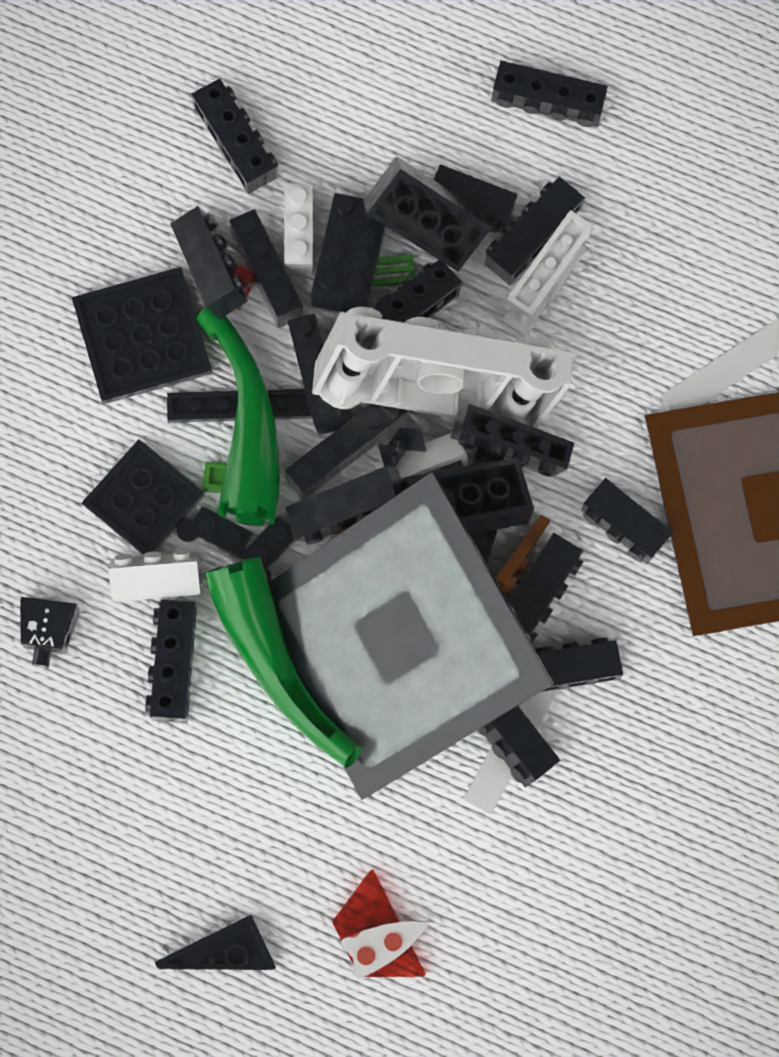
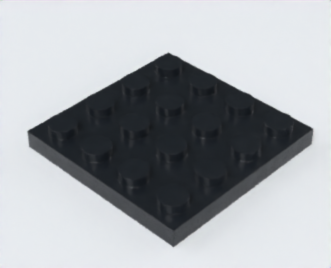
M181 267L72 297L102 405L213 374Z

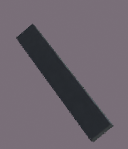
M305 389L267 390L275 420L312 419ZM238 391L167 393L168 423L235 421Z

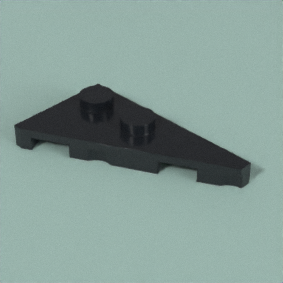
M252 915L155 961L158 969L165 970L277 969Z

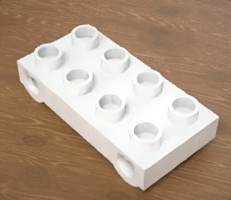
M356 307L348 310L347 313L340 312L315 361L312 394L320 395L324 401L338 409H350L364 402L456 418L457 412L467 404H472L538 428L571 386L573 352L553 349V343L544 338L530 337L516 343L497 339V334L487 328L473 327L459 333L440 329V324L430 318L415 317L402 323L382 319V314L376 309ZM345 373L355 374V377L348 376Z

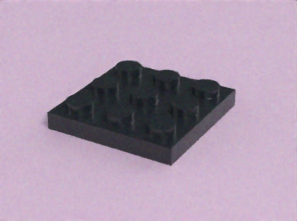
M138 439L81 504L144 556L145 553L157 551L177 528V525L205 496V492Z

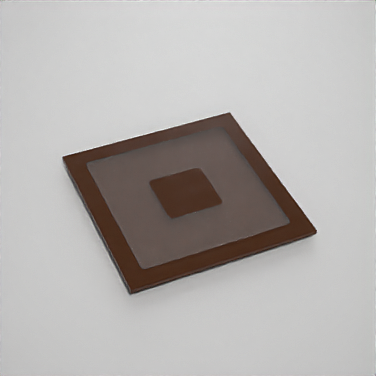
M779 392L645 415L644 418L668 528L673 532L671 541L692 637L779 622Z

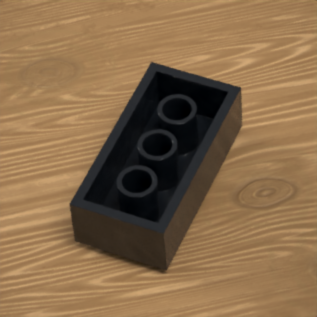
M397 156L363 200L367 215L459 272L492 229L487 214Z
M334 193L313 282L311 307L347 313L352 308L369 307L387 227L366 214L364 198Z
M519 457L435 472L470 535L529 524L534 506ZM428 474L406 477L404 490Z

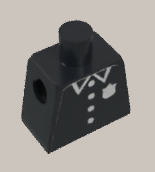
M21 597L20 641L24 649L34 650L32 666L49 668L51 653H66L80 613L77 604Z

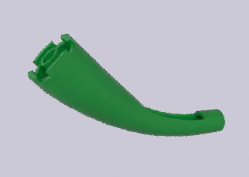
M206 307L198 315L197 321L210 339L218 341L233 368L238 390V406L217 513L223 518L226 517L227 513L235 515V522L244 525L264 526L265 520H269L268 523L273 525L279 502L280 463L276 423L268 391L256 361L237 329L227 316L218 319Z
M257 556L237 561V563L204 572L210 596L221 623L240 656L273 703L318 748L343 767L349 768L359 758L362 747L344 731L340 730L321 711L298 677L280 629L275 604L261 557Z

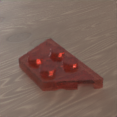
M374 869L368 872L332 921L340 940L347 937L355 938L361 931L373 927L400 922ZM397 933L388 934L384 939L386 949L389 951L399 950L402 946L400 935ZM410 946L395 960L363 978L423 977L426 973L413 947ZM370 947L359 949L357 953L358 962L362 965L372 964L375 959L374 951ZM347 952V954H348V956H349V958H350V960H351V962H352V964H353V966H354L353 958H352V957L350 956V954Z

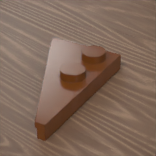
M540 515L496 576L502 593H509L517 581L514 577L515 574L522 575L530 560L527 559V556L550 523V520L543 515Z

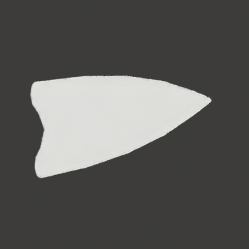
M429 922L385 924L342 939L341 946L353 958L355 977L361 979L395 960L412 946L429 926Z

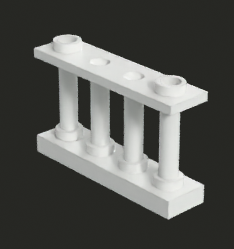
M569 211L507 297L506 304L511 306V308L501 320L503 324L523 337L527 335L587 251L583 243L593 231V224L573 211Z

